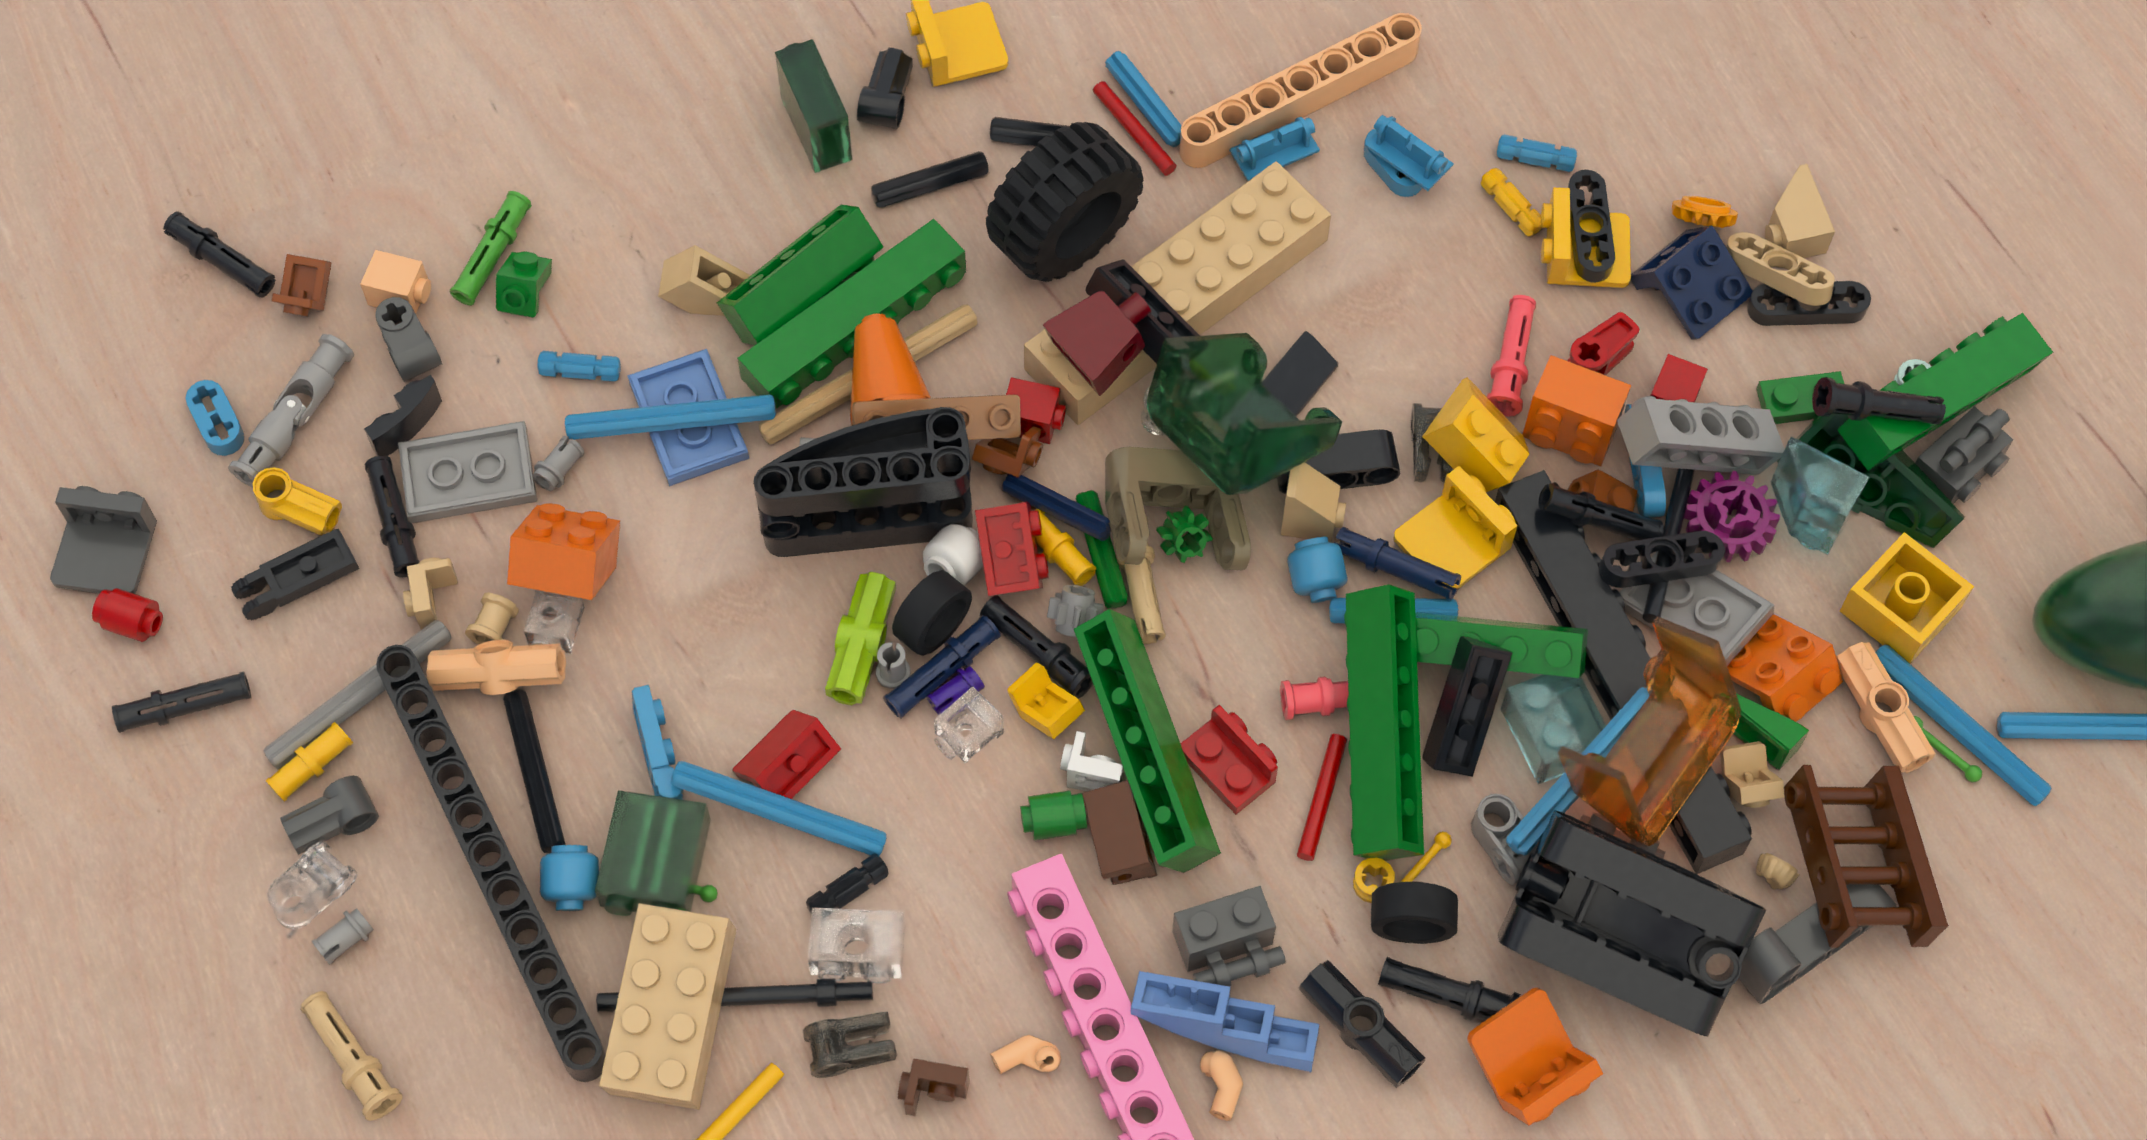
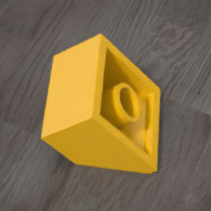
M1468 377L1462 379L1422 436L1453 469L1460 466L1468 475L1477 477L1484 485L1486 493L1509 484L1530 454L1524 436Z

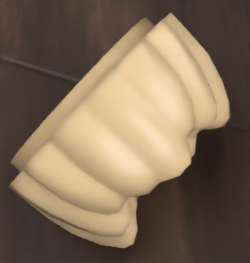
M1761 853L1759 856L1756 873L1758 876H1764L1774 890L1790 887L1800 875L1795 867L1772 854Z

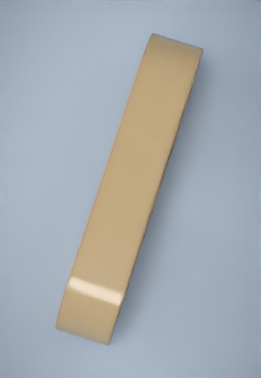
M1740 232L1729 237L1727 250L1742 273L1807 305H1824L1831 300L1835 277L1829 270L1752 233ZM1771 267H1781L1787 270H1776Z

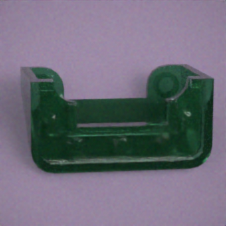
M1248 333L1165 338L1148 392L1147 410L1154 424L1225 494H1247L1333 447L1343 421L1326 407L1312 408L1307 413L1305 420H1299L1261 384L1267 368V356L1259 343Z

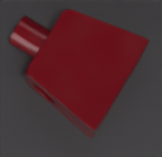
M1098 291L1049 319L1043 324V327L1050 341L1093 390L1101 396L1143 350L1145 343L1135 325L1151 313L1152 310L1137 292L1117 306L1104 291Z

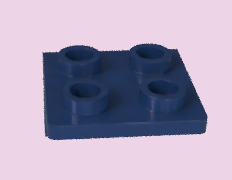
M1712 225L1684 231L1634 271L1630 279L1637 290L1654 287L1655 290H1661L1691 339L1701 338L1750 298L1753 292Z

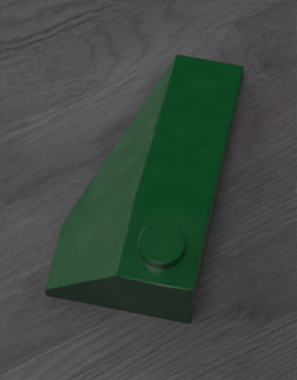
M1832 413L1828 417L1817 416L1789 446L1786 454L1777 460L1782 467L1809 491L1820 496L1826 495L1847 505L1846 508L1856 513H1865L1884 522L1887 527L1902 534L1905 532L1911 538L1932 548L1965 518L1903 450L1868 471L1837 431L1849 419L1847 415Z

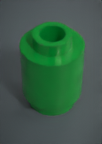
M1068 790L1028 796V805L1020 806L1024 833L1032 832L1034 841L1076 835V830L1087 829L1082 793L1071 795V791Z

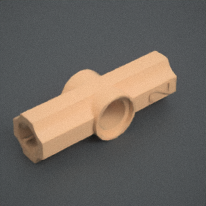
M491 640L470 649L431 651L428 655L426 673L428 683L432 686L433 691L480 688V692L483 694L499 695L516 690L519 686L562 684L565 680L566 657L560 643L513 646V643L509 640Z
M1870 642L1857 643L1837 655L1836 658L1841 675L1860 706L1862 724L1866 729L1876 733L1893 764L1900 767L1901 773H1909L1932 760L1936 753L1908 708L1909 696L1902 685L1892 681ZM1876 703H1885L1892 709V712H1884L1879 709Z

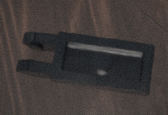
M334 529L260 565V569L245 575L244 578H240L233 583L231 590L237 599H242L261 592L267 584L269 585L271 590L255 597L253 600L251 599L243 605L242 612L245 618L252 621L272 613L278 605L282 607L358 570L359 566L340 530Z

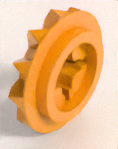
M1683 196L1682 200H1674L1672 203L1671 211L1677 219L1696 225H1712L1713 227L1720 228L1730 227L1736 224L1738 212L1731 209L1729 203L1712 198Z

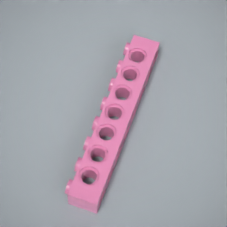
M1062 853L1012 873V890L1007 892L1009 902L1016 917L1024 915L1030 930L1025 931V936L1029 947L1035 957L1043 956L1048 970L1043 971L1048 989L1053 997L1060 995L1067 1009L1061 1012L1064 1024L1069 1035L1072 1038L1078 1035L1085 1049V1051L1080 1053L1083 1066L1089 1078L1097 1076L1104 1092L1098 1094L1099 1100L1108 1120L1117 1119L1123 1133L1117 1136L1118 1140H1194L1137 1016L1131 1014L1132 1004ZM1046 906H1055L1062 911V914L1055 919H1046L1039 914V911ZM1072 945L1077 947L1081 953L1073 959H1065L1060 957L1057 951L1062 946ZM1091 985L1099 991V994L1093 999L1085 1000L1078 997L1075 991L1080 986ZM1109 1025L1116 1029L1118 1035L1106 1041L1097 1038L1093 1032L1099 1026ZM1128 1066L1135 1070L1137 1076L1131 1081L1122 1082L1117 1080L1112 1075V1072L1117 1067ZM1139 1107H1147L1155 1113L1156 1118L1150 1123L1141 1124L1132 1118L1131 1113Z

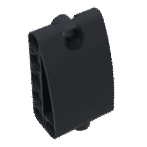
M940 407L873 419L816 438L788 451L760 468L754 476L753 484L759 511L760 531L763 535L766 549L777 557H791L930 542L942 528L950 524L972 528L971 464L968 437L962 414L950 407ZM955 472L957 475L948 477L942 475V473ZM950 509H958L962 511V513L957 516H948L944 514L947 510ZM909 513L920 516L912 521H906L901 518ZM865 518H873L877 520L875 523L871 525H862L858 523L859 521ZM824 522L834 524V526L826 530L816 528L817 525Z
M1554 810L1535 853L1530 854L1515 888L1517 893L1498 932V939L1502 945L1521 955L1694 1033L1708 1037L1731 986L1740 977L1741 964L1766 909L1664 858L1570 815ZM1721 953L1730 957V966L1723 974L1713 975L1706 971V963L1714 954Z

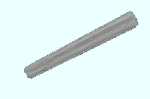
M434 620L402 645L412 650L420 664L428 658L431 651L439 650L452 637L441 621ZM376 664L265 747L264 754L275 768L281 769L297 755L294 752L300 746L306 748L326 731L333 722L340 725L386 689L379 676ZM396 667L390 676H403L410 667Z

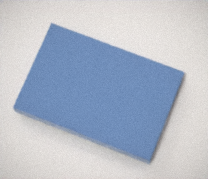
M707 349L627 375L639 408L727 399ZM737 423L648 432L669 486L749 459V453Z

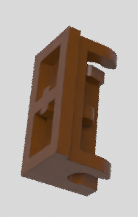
M1128 780L1083 792V800L1103 879L1111 878L1112 884L1117 885L1145 877L1157 876L1147 832Z

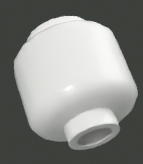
M950 524L942 528L926 545L923 551L924 570L927 576L933 572L944 570L965 586L983 567L978 532L958 524Z

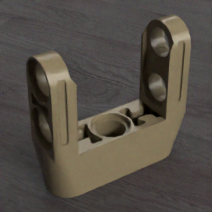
M1121 447L1106 456L1105 505L1108 519L1110 520L1109 524L1116 556L1121 564L1139 565L1145 557L1147 539L1150 532L1144 505L1183 508L1186 505L1191 509H1204L1206 518L1209 521V533L1213 537L1212 545L1216 562L1225 570L1243 571L1247 568L1251 556V543L1239 492L1219 455L1199 451Z

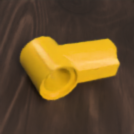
M276 467L260 471L253 480L254 495L261 512L267 518L287 520L320 536L332 531L336 526L342 509V504L339 500L291 480L287 472ZM274 490L284 491L276 498L266 497Z

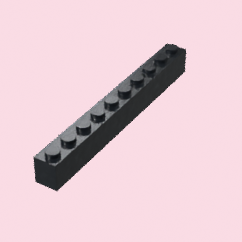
M1545 470L1498 488L1495 503L1505 506L1512 513L1518 525L1513 544L1557 624L1563 627L1588 629L1584 673L1610 720L1615 717L1642 687L1651 688L1661 699L1660 707L1627 742L1625 747L1694 872L1699 874L1743 855L1752 839L1750 823L1741 811H1736L1729 798L1730 790L1726 780L1720 773L1716 774L1708 761L1709 754L1704 741L1700 736H1694L1688 726L1686 710L1682 702L1678 698L1673 699L1666 686V676L1661 665L1657 661L1652 662L1645 649L1644 635L1637 625L1630 623L1625 614V603L1617 589H1611L1610 585L1601 578L1599 573L1601 559L1598 554L1590 552L1584 541L1585 533L1583 527L1573 524L1570 518L1549 511H1543L1539 508V496L1544 486L1549 483L1557 487L1560 486L1556 482L1552 483Z

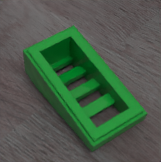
M1726 688L1720 693L1710 714L1744 743L1760 741L1765 744L1767 762L1779 770L1800 749L1809 733V730L1801 724Z

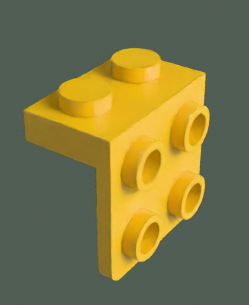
M911 0V12L905 14L908 30L911 37L917 36L919 44L916 45L919 63L922 69H928L933 87L1001 71L1008 67V56L988 3L980 2L933 14L929 0Z
M1553 187L1550 203H1543L1541 210V228H1547V238H1543L1541 247V263H1547V284L1627 287L1631 279L1629 217L1624 213H1610L1615 250L1614 265L1607 279L1601 282H1588L1582 279L1575 269L1570 232V188ZM1583 219L1579 222L1580 227L1588 233H1596L1602 229L1600 223L1594 219ZM1597 246L1591 247L1589 260L1593 261L1594 266H1601V262H1598L1596 258Z
M1458 466L1446 475L1442 495L1397 528L1393 539L1404 553L1450 572L1460 574V585L1455 584L1452 586L1459 589L1511 549L1518 525L1512 513L1505 506L1497 505L1486 494L1484 485L1477 477L1468 475Z

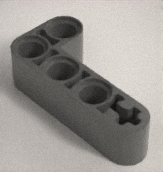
M1846 885L1852 907H1896L1897 905L1881 885ZM1816 902L1778 930L1774 931L1771 927L1753 938L1741 964L1742 969L1739 980L1757 1002L1763 1004L1873 926H1858L1838 948H1830L1825 930L1822 929L1819 923V909Z

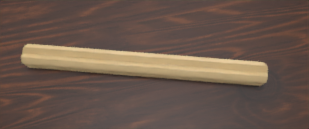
M968 304L962 305L905 338L904 340L914 362L977 325L976 314ZM853 369L777 412L774 419L760 422L758 425L759 431L768 444H774L850 400Z

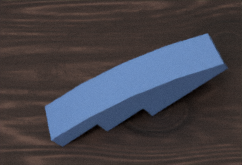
M1139 971L1131 1005L1132 1015L1172 1033L1219 1050L1265 1063L1312 1072L1320 1024L1274 1016L1275 1005L1230 998L1229 986Z

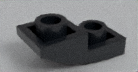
M431 375L422 380L408 383L400 392L394 395L399 409L393 413L379 416L371 425L364 428L371 447L377 456H389L399 449V442L412 439L434 415L442 399L436 382Z

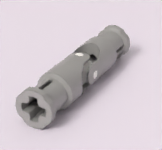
M322 334L319 339L320 346L309 361L302 362L275 401L273 411L260 421L248 439L250 442L249 446L238 461L230 463L228 469L238 480L253 488L252 483L255 476L260 471L270 468L275 460L282 459L292 445L296 429L302 427L323 401L335 383L333 378L344 362H350L354 357L353 350L345 342L333 335ZM304 393L312 398L309 406L306 408L294 394Z

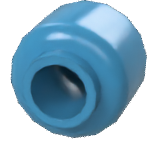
M1328 537L1311 538L1294 544L1295 550L1288 555L1287 563L1295 593L1300 596H1310L1311 603H1319L1331 600L1334 597L1336 598L1335 590L1343 587L1348 581L1340 546L1336 543H1330Z
M585 845L552 846L551 853L544 855L540 861L541 897L546 901L556 902V911L583 910L584 901H590L597 897L599 893L598 857L588 853V846Z

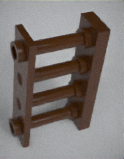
M1802 765L1784 786V799L1792 814L1819 909V923L1822 929L1825 930L1829 947L1838 948L1858 926L1902 925L1906 929L1911 947H1928L1948 927V923L1900 767L1882 766L1864 787H1817L1812 766ZM1823 805H1866L1870 809L1875 826H1829ZM1834 844L1878 845L1882 849L1887 866H1841ZM1846 885H1890L1894 889L1899 907H1852Z

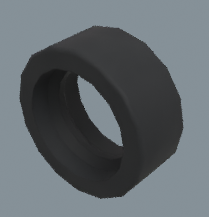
M944 570L933 572L924 578L902 602L892 624L893 635L916 654L924 656L932 653L953 635L964 620L972 602L971 591Z
M1398 882L1378 887L1372 893L1371 928L1375 934L1382 938L1403 943L1426 944L1450 939L1457 933L1458 897L1456 893L1446 887L1424 882Z

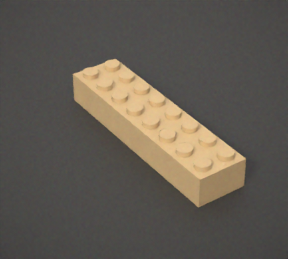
M1275 161L1131 267L1201 335L1328 241L1331 214L1290 173ZM1045 329L1024 344L1025 371L1037 383L1060 388V404L1066 405V414L1077 425L1081 424L1158 367L1142 350L1112 385L1099 396L1050 341Z

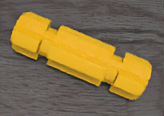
M1492 168L1482 176L1481 186L1489 195H1496L1494 200L1514 222H1520L1518 227L1525 235L1531 237L1542 230L1541 214L1536 209H1530L1531 203L1511 182H1505L1508 178L1500 169Z

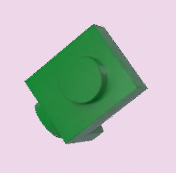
M512 252L496 274V309L501 312L535 317L538 313L539 291L552 273V259L538 257L532 252Z

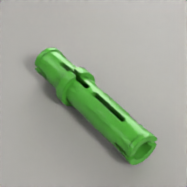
M509 191L496 216L488 219L484 226L486 233L469 258L455 285L450 289L451 296L457 301L470 306L475 303L477 295L492 273L506 246L514 243L517 238L516 229L532 206L531 201L523 194Z

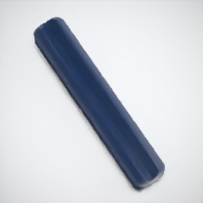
M1007 474L1006 480L1002 483V490L1023 502H1029L1031 506L1100 541H1105L1109 538L1111 528L1110 520L1107 517L1023 475L1016 477Z

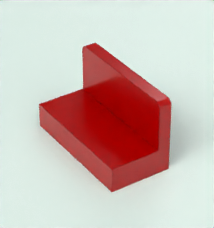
M792 710L733 767L732 771L737 777L752 782L756 787L792 799L841 748L817 717Z

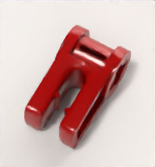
M1618 312L1582 337L1576 339L1571 346L1570 358L1567 361L1607 375L1633 350L1635 345L1633 340L1637 337L1640 328L1625 313Z

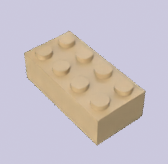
M638 903L599 1087L609 1095L700 1109L737 930L729 918Z

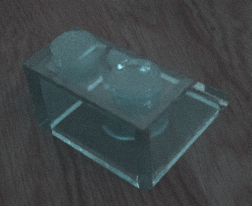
M1791 436L1770 483L1789 535L1798 539L1804 547L1811 550H1819L1828 555L1849 520L1870 477Z
M1540 675L1508 687L1501 705V711L1537 784L1562 776L1606 727L1582 677Z

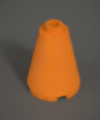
M884 314L868 315L862 319V323L855 327L850 409L851 426L852 404L854 402L931 398L896 321L887 318Z

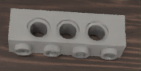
M1647 396L1636 400L1631 405V409L1617 419L1632 465L1731 473L1732 471H1737V473L1759 475L1786 454L1770 409L1750 408L1748 405H1719L1717 402L1695 403L1688 402L1685 399L1675 401L1663 400Z

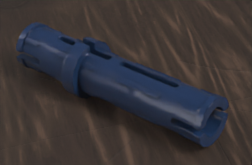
M1342 527L1336 535V539L1342 540L1340 543L1334 542L1340 546L1342 555L1366 564V569L1375 573L1381 570L1441 595L1450 601L1458 591L1457 588L1452 587L1455 584L1460 585L1461 575L1458 573L1450 572L1391 548L1386 540L1378 538L1374 541L1350 531L1346 527Z
M982 615L979 620L957 638L950 637L944 642L945 648L918 668L889 694L883 696L889 709L902 719L907 712L926 698L928 694L935 691L956 673L957 669H966L973 664L972 659L1001 637L995 624L987 616Z

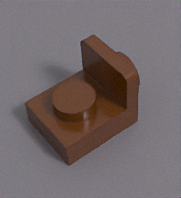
M913 1058L911 1072H902L898 1089V1099L904 1100L906 1115H916L921 1091H927V1096L932 1099L952 1102L955 1100V1097L966 1098L970 1082L969 1070L964 1067Z

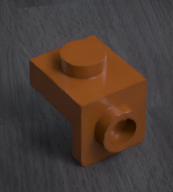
M287 254L280 294L273 293L271 301L284 304L283 312L308 317L309 309L324 311L332 262Z
M1033 426L1022 436L1020 445L1002 438L981 439L975 445L972 460L982 463L983 468L989 472L1000 475L1008 473L1019 477L1030 466L1034 468L1040 459L1043 444L1038 442L1042 429Z
M1599 469L1573 480L1568 487L1569 491L1578 494L1582 491L1593 494L1598 501L1634 512L1637 490Z

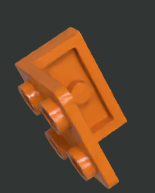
M1774 614L1722 672L1714 668L1716 673L1759 695L1762 706L1795 722L1800 720L1808 711L1843 683L1833 644Z
M1532 988L1472 1029L1467 1037L1468 1043L1502 1109L1529 1126L1534 1122H1539L1549 1117L1555 1107L1571 1096L1583 1093L1589 1088L1591 1082L1603 1075L1595 1058L1572 1045L1545 991L1539 988Z

